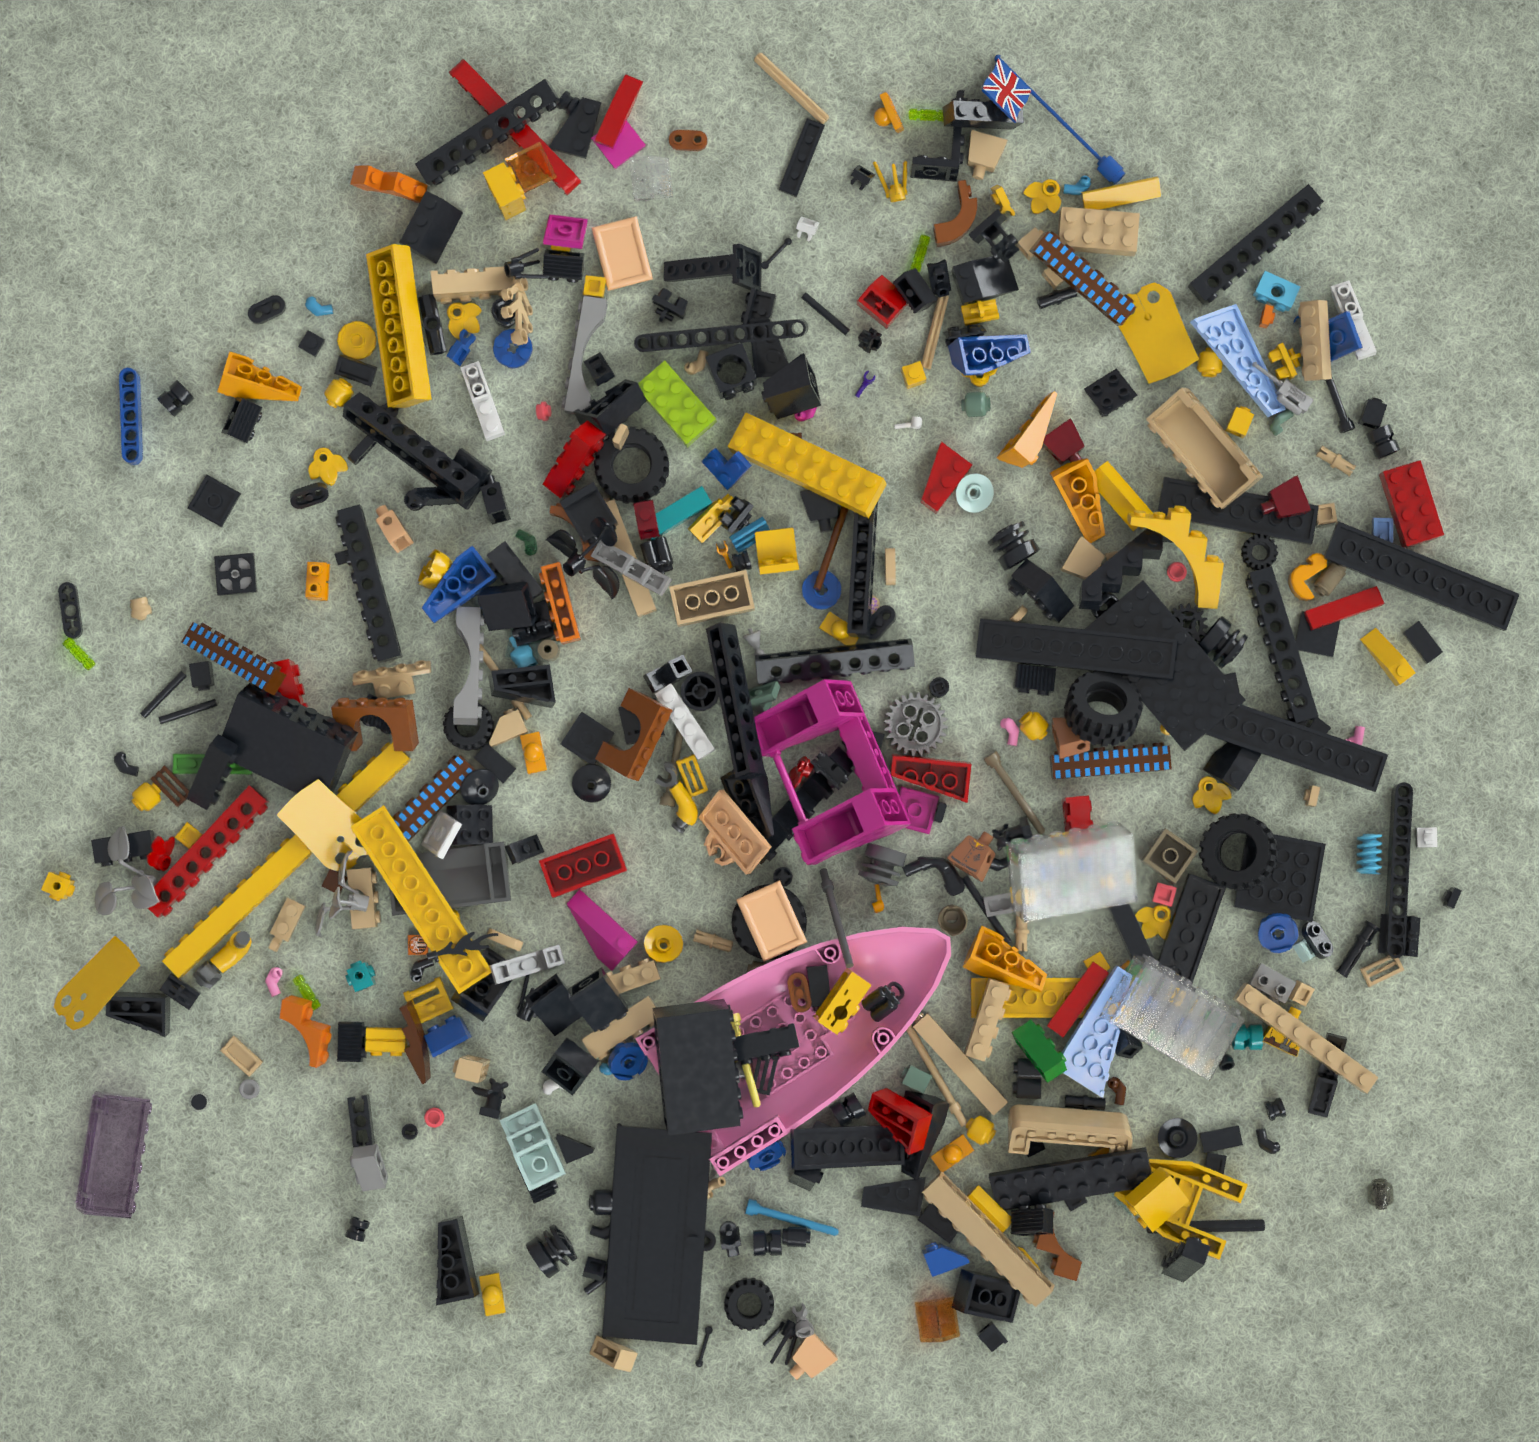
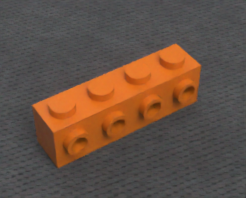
M557 562L542 566V572L539 573L541 584L546 585L547 591L544 592L546 602L551 604L552 610L549 611L551 621L556 623L557 629L554 630L556 640L560 641L562 645L581 640L561 563Z

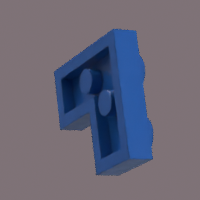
M717 448L711 450L702 460V463L727 491L752 466L740 451L736 452L727 461Z

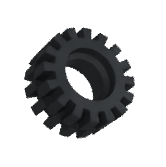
M1253 535L1244 542L1241 548L1242 561L1252 570L1270 567L1277 559L1278 547L1274 544L1275 541L1271 540L1268 535ZM1256 545L1265 547L1267 551L1266 557L1262 560H1257L1252 555V549Z

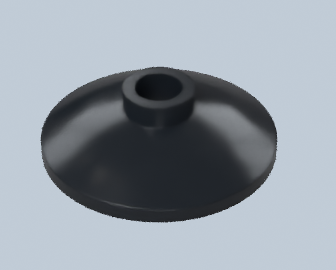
M587 764L575 772L572 779V788L576 796L581 800L590 803L598 802L609 794L611 778L603 767ZM593 783L595 787L589 788L587 784Z
M474 770L462 781L461 795L470 805H485L496 796L499 789L498 779L490 770Z
M1172 1118L1163 1123L1157 1137L1161 1150L1173 1158H1183L1192 1153L1198 1139L1194 1126L1182 1118ZM1175 1134L1180 1135L1179 1141L1173 1140Z

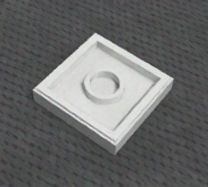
M440 810L421 845L437 857L443 859L462 824Z

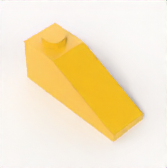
M1374 628L1360 639L1395 686L1401 685L1416 673L1406 659L1377 628Z

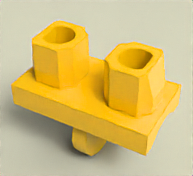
M996 299L982 302L980 300L977 303L961 306L965 326L999 319Z
M1284 343L1278 344L1274 350L1267 354L1271 364L1280 360L1283 367L1275 370L1278 380L1293 379L1297 375L1295 368L1301 366L1298 361L1302 357L1301 353L1295 354L1293 348L1287 352Z

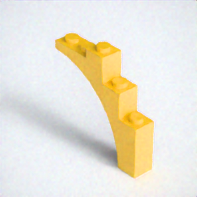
M1174 506V508H1168L1167 515L1163 512L1146 514L1145 511L1135 510L1134 513L1128 512L1127 521L1130 525L1145 527L1162 534L1183 552L1193 573L1195 585L1194 602L1197 607L1218 609L1224 563L1216 555H1207L1205 557L1208 539L1201 531L1191 530L1189 533L1191 520L1189 510L1184 506Z

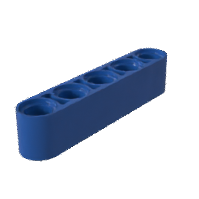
M127 367L122 369L119 374L122 458L127 463L138 465L143 460L140 375L134 369ZM134 374V379L131 382H126L127 375ZM134 393L135 398L128 402L126 399L127 395ZM135 412V418L132 421H128V414ZM136 432L135 439L128 440L129 433ZM136 451V458L129 460V453Z

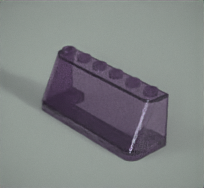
M102 1091L94 1092L76 1197V1209L81 1213L129 1219L135 1213L136 1202H134V1198L139 1190L138 1174H141L142 1171L141 1155L144 1154L146 1148L144 1136L148 1133L149 1123L147 1118L148 1114L150 1115L152 1111L150 1099Z

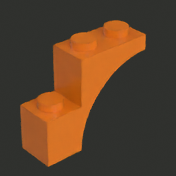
M369 165L355 166L350 183L362 190L391 194L416 203L421 202L428 187L427 184L400 172H383Z
M290 995L282 999L280 1019L289 1022L301 1033L309 1050V1066L317 1068L325 1064L328 1059L329 1052L327 1050L328 1043L331 1040V1026L310 1020L313 1014L311 1000Z

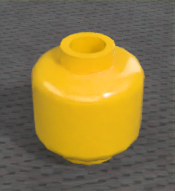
M1210 347L1205 348V351L1198 354L1197 370L1201 373V376L1216 377L1217 374L1222 372L1223 362Z
M342 378L333 379L324 392L325 397L328 399L326 402L334 408H337V406L344 407V404L354 394L353 386Z
M1029 711L1021 717L1019 728L1029 740H1042L1048 734L1046 730L1049 724L1039 712Z
M144 782L133 791V799L131 801L141 812L143 810L150 811L161 801V796L159 795L161 790L154 783L150 785Z
M981 1115L975 1119L970 1118L965 1127L968 1129L967 1137L979 1145L989 1144L996 1134L994 1123Z

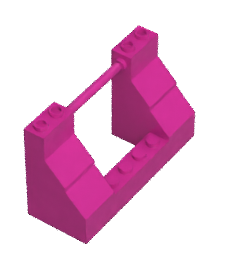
M824 679L754 717L761 754L764 757L773 758L799 820L798 826L792 828L793 837L799 845L801 857L807 865H816L836 854L887 837L911 825L851 681ZM840 730V738L845 742L847 755L853 761L855 774L860 778L863 785V792L810 820L806 819L780 756L782 754L781 751L790 746Z

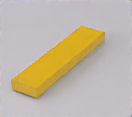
M1158 176L1081 192L1083 208L1096 210L1161 197Z

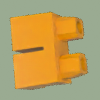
M307 562L305 597L308 600L328 601L329 583L326 582H329L330 564L325 562Z

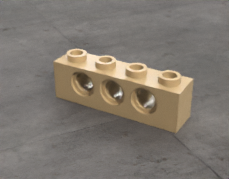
M468 1054L460 1057L459 1060H455L453 1072L456 1073L455 1078L475 1083L482 1082L486 1079L490 1060Z

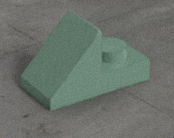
M777 681L748 689L753 711L763 713L771 708L772 701L776 700L781 687Z

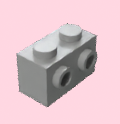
M1258 963L1248 984L1260 993L1263 992L1268 995V998L1278 1005L1279 1002L1286 1003L1296 982L1264 964Z
M378 1144L355 1147L353 1155L350 1157V1165L355 1169L356 1182L360 1184L362 1192L385 1188L388 1174Z

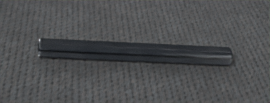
M1263 1219L1191 1221L1189 1226L1206 1233L1264 1231L1265 1221ZM1146 1227V1231L1148 1234H1159L1156 1231L1152 1232L1148 1227Z

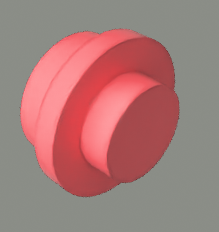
M544 401L536 405V415L539 420L548 421L552 411L550 405Z
M1174 562L1169 565L1167 575L1170 580L1179 582L1186 577L1187 569L1182 563Z
M435 1107L427 1110L424 1116L426 1124L433 1128L442 1125L445 1118L443 1111Z

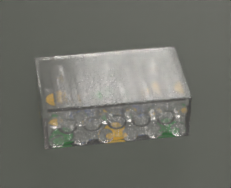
M1111 821L1107 825L1102 826L1090 825L1086 829L1072 828L1069 832L1063 833L1055 831L1046 836L1033 835L1029 839L1016 838L1012 842L1006 843L1012 911L1023 922L1138 902L1133 833L1117 821Z
M1135 954L1099 1016L1193 1073L1210 1081L1246 1018L1240 1015L1241 1011L1237 1008L1229 1006L1225 1001L1209 994L1202 987L1192 984V981L1175 974L1174 970L1159 964V961L1154 958L1148 957L1145 954L1142 956Z

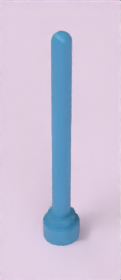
M753 1199L748 1200V1206L745 1210L747 1215L761 1214L833 1236L839 1233L837 1228L760 1206Z

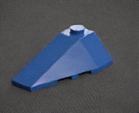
M1027 334L958 337L948 346L952 365L964 376L982 375L1031 353Z
M471 546L456 557L440 583L422 606V609L430 620L436 623L478 595L484 587H489L493 584L497 576L475 548Z

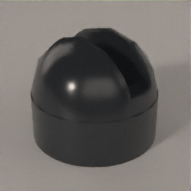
M1222 1054L1218 1058V1066L1222 1071L1230 1070L1235 1066L1234 1060L1229 1054Z
M406 1124L402 1128V1136L406 1140H414L417 1137L418 1129L415 1125ZM405 1131L415 1132V1135L405 1134Z

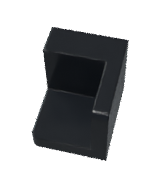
M1121 1025L1115 1053L1117 1056L1132 1059L1143 1046L1135 1028Z
M992 1321L977 1333L979 1339L984 1342L991 1352L1003 1343L1006 1344L1008 1342Z

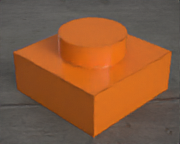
M1266 304L1263 307L1259 327L1267 328L1269 324H1273L1275 313L1272 311L1274 306Z

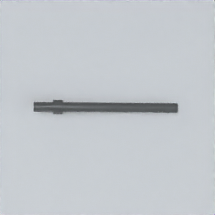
M823 868L819 871L822 879V890L826 893L846 968H851L854 964L833 893L834 885L829 878L827 869Z

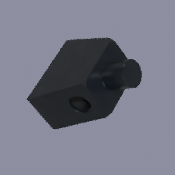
M490 475L484 486L480 488L487 515L493 525L511 520L501 484L496 482L494 475Z
M810 490L800 491V497L810 523L818 522L820 533L832 531L830 520L838 518V504Z

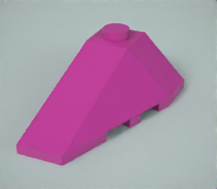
M580 889L567 903L596 957L613 971L638 941Z

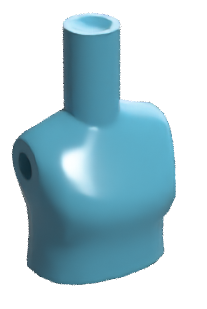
M513 636L509 638L514 648L510 653V657L518 668L531 667L538 664L529 645L517 647L516 639Z

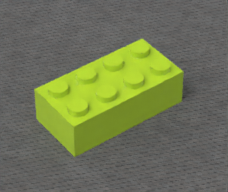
M665 360L638 383L647 400L646 402L687 448L717 423L713 414Z

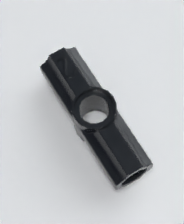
M433 294L422 295L418 297L430 355H440L447 352L436 299ZM430 321H437V326L434 329L428 328Z

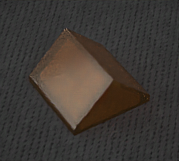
M540 142L505 158L508 167L510 166L515 174L516 184H520L524 193L557 178Z
M954 1296L915 1302L921 1342H944L960 1337L957 1312L951 1308Z

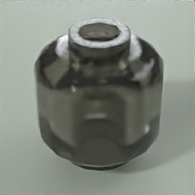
M1374 1179L1367 1186L1368 1203L1371 1206H1375L1378 1210L1387 1209V1206L1394 1202L1393 1186L1386 1179Z

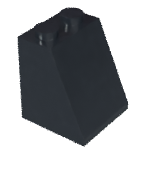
M804 353L763 382L764 391L761 392L762 398L765 403L767 402L770 413H774L777 419L822 406L816 375Z
M602 967L568 988L569 1000L594 1032L605 1030L610 1026V1022L615 1019H622L627 1015L626 1012L629 1011L628 1005Z

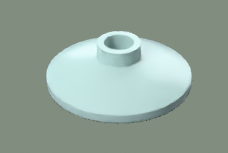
M972 473L962 478L956 487L955 495L962 509L976 513L983 511L990 505L994 490L992 483L987 477L978 473ZM971 489H975V495L973 496L970 495Z

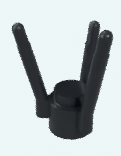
M535 248L518 257L511 258V261L505 262L504 271L506 276L514 277L515 280L521 278L548 279L549 275L521 274L524 272V267L540 263V260L526 263L520 261L538 252L539 248Z
M530 974L525 976L516 1014L517 1017L528 1022L531 1021L532 1017H537L527 1001H524Z
M789 1319L786 1322L782 1321L779 1327L763 1342V1345L766 1346L782 1330L781 1334L784 1337L770 1360L771 1364L778 1357L786 1341L792 1339L785 1360V1365L789 1364L798 1338L795 1330L797 1324Z

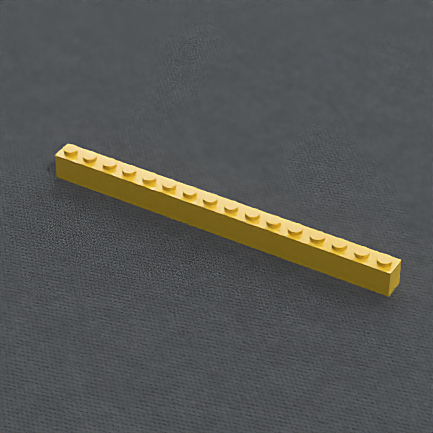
M389 742L380 749L382 753L379 756L370 758L366 763L368 766L363 771L359 769L352 776L353 780L348 785L345 783L337 790L339 793L336 796L355 813L412 760L404 751H394L393 742L391 744ZM296 834L291 839L286 838L280 844L281 848L276 853L273 851L265 858L267 862L262 867L258 865L251 872L252 876L248 880L243 879L236 886L238 889L233 894L230 892L222 899L224 903L219 907L215 906L208 912L209 917L205 921L200 920L193 927L195 930L190 935L188 933L185 934L178 941L180 944L175 949L172 947L164 954L166 958L162 962L177 978H182L313 854Z

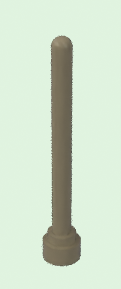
M678 729L676 730L671 763L677 769L676 760L680 758L683 736ZM666 787V792L663 793V797L661 796L659 805L675 807L676 801L669 790L670 787Z
M995 751L984 759L987 766L990 765L991 768L994 767L1039 834H1043L1045 832L1044 827L1000 764L1001 757Z

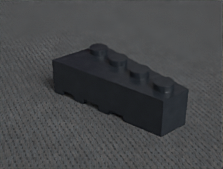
M463 1215L438 1222L436 1306L474 1298L480 1293Z

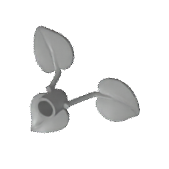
M119 827L108 842L109 857L112 861L118 860L119 864L136 872L137 875L132 878V886L112 889L110 882H104L97 888L95 907L101 915H109L114 911L117 902L114 893L117 891L135 889L131 899L134 907L137 909H146L160 902L154 890L156 878L153 875L144 874L143 870H138L123 861L129 855V841L125 827Z
M348 851L345 854L338 872V885L352 892L353 895L349 894L347 900H340V887H337L333 895L331 907H325V903H322L316 920L315 931L318 937H322L320 930L327 911H329V919H332L341 910H359L364 912L367 910L369 896L358 894V890H354L345 884L346 860L353 851Z

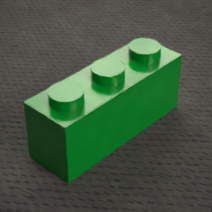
M1029 1020L1012 1031V1035L1016 1044L1048 1083L1067 1070L1065 1065L1067 1060L1061 1051L1057 1052L1054 1049L1056 1046L1051 1038L1046 1039L1042 1027L1039 1024L1035 1025L1032 1020Z

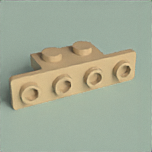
M420 660L414 664H398L390 668L379 667L372 671L360 670L353 674L352 682L353 685L373 682L375 695L379 698L414 694L416 690L413 676L431 673V661Z

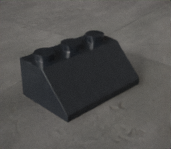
M426 191L399 242L400 245L410 246L411 252L437 264L463 212L444 199Z

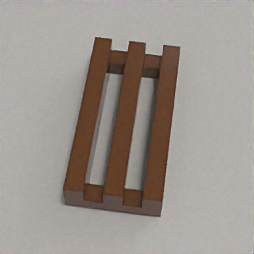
M166 765L151 778L152 782L177 807L187 800L186 798L190 790ZM164 772L186 793L185 796L163 775ZM159 777L180 798L179 801L157 780Z

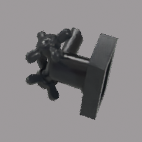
M1027 816L1019 818L1020 823L1017 826L1008 828V824H1004L1002 830H992L993 837L997 839L996 846L998 851L1007 846L1013 858V851L1017 847L1016 842L1024 840L1027 845L1034 844Z
M490 1078L491 1089L473 1086L471 1089L475 1095L487 1097L485 1106L480 1108L479 1115L501 1120L503 1113L500 1110L502 1099L506 1098L503 1091L504 1088L508 1087V1082L500 1084L495 1079Z

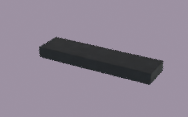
M806 119L779 191L797 198L824 130V124Z

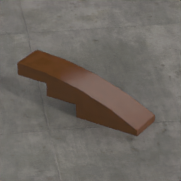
M412 1000L399 1008L407 1022L402 1028L409 1042L404 1051L423 1085L431 1078L430 1057L420 1018Z

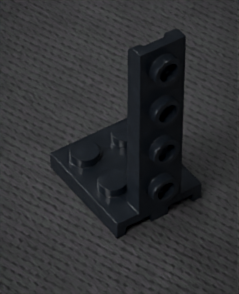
M958 90L956 98L968 101V98L964 97L965 90ZM953 127L951 160L946 157L928 158L925 155L913 157L910 178L957 182L959 165H963L964 153L960 152V146H964L965 134H961L962 128L965 127Z
M733 244V254L664 262V281L676 282L732 276L733 284L750 291L751 288L761 291L762 253L742 244Z
M459 448L453 460L480 480L478 492L461 505L437 486L414 488L409 495L415 498V503L422 507L459 504L468 510L481 491L480 487L484 486L493 470L465 449Z

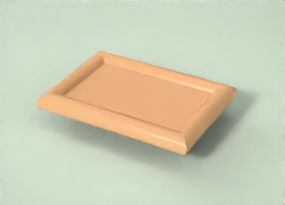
M637 216L592 227L608 291L653 280Z
M780 880L736 900L764 962L807 943Z

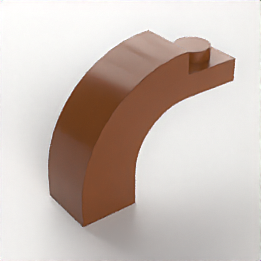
M961 180L957 183L961 206L957 217L949 222L934 224L933 231L936 247L957 242L967 234L973 225L977 213V197L969 199V197H972L970 185L966 184V180Z

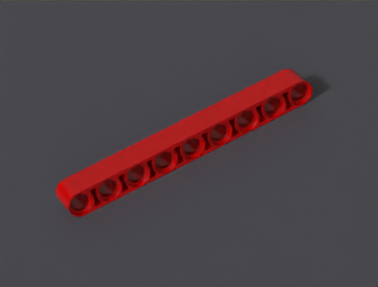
M464 59L449 71L452 78L455 77L458 84L472 95L471 97L479 106L482 105L484 107V111L488 115L507 104ZM504 119L502 121V129L508 127L509 120ZM527 124L524 125L525 128L522 131L510 134L511 139L519 147H522L525 150L524 152L533 161L535 160L538 163L537 166L546 175L548 174L559 188L565 191V195L568 196L581 183L577 175Z

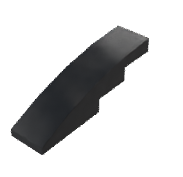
M1327 1032L1325 1039L1344 1052L1347 1037ZM1321 1062L1318 1064L1308 1113L1327 1118L1338 1084V1075Z

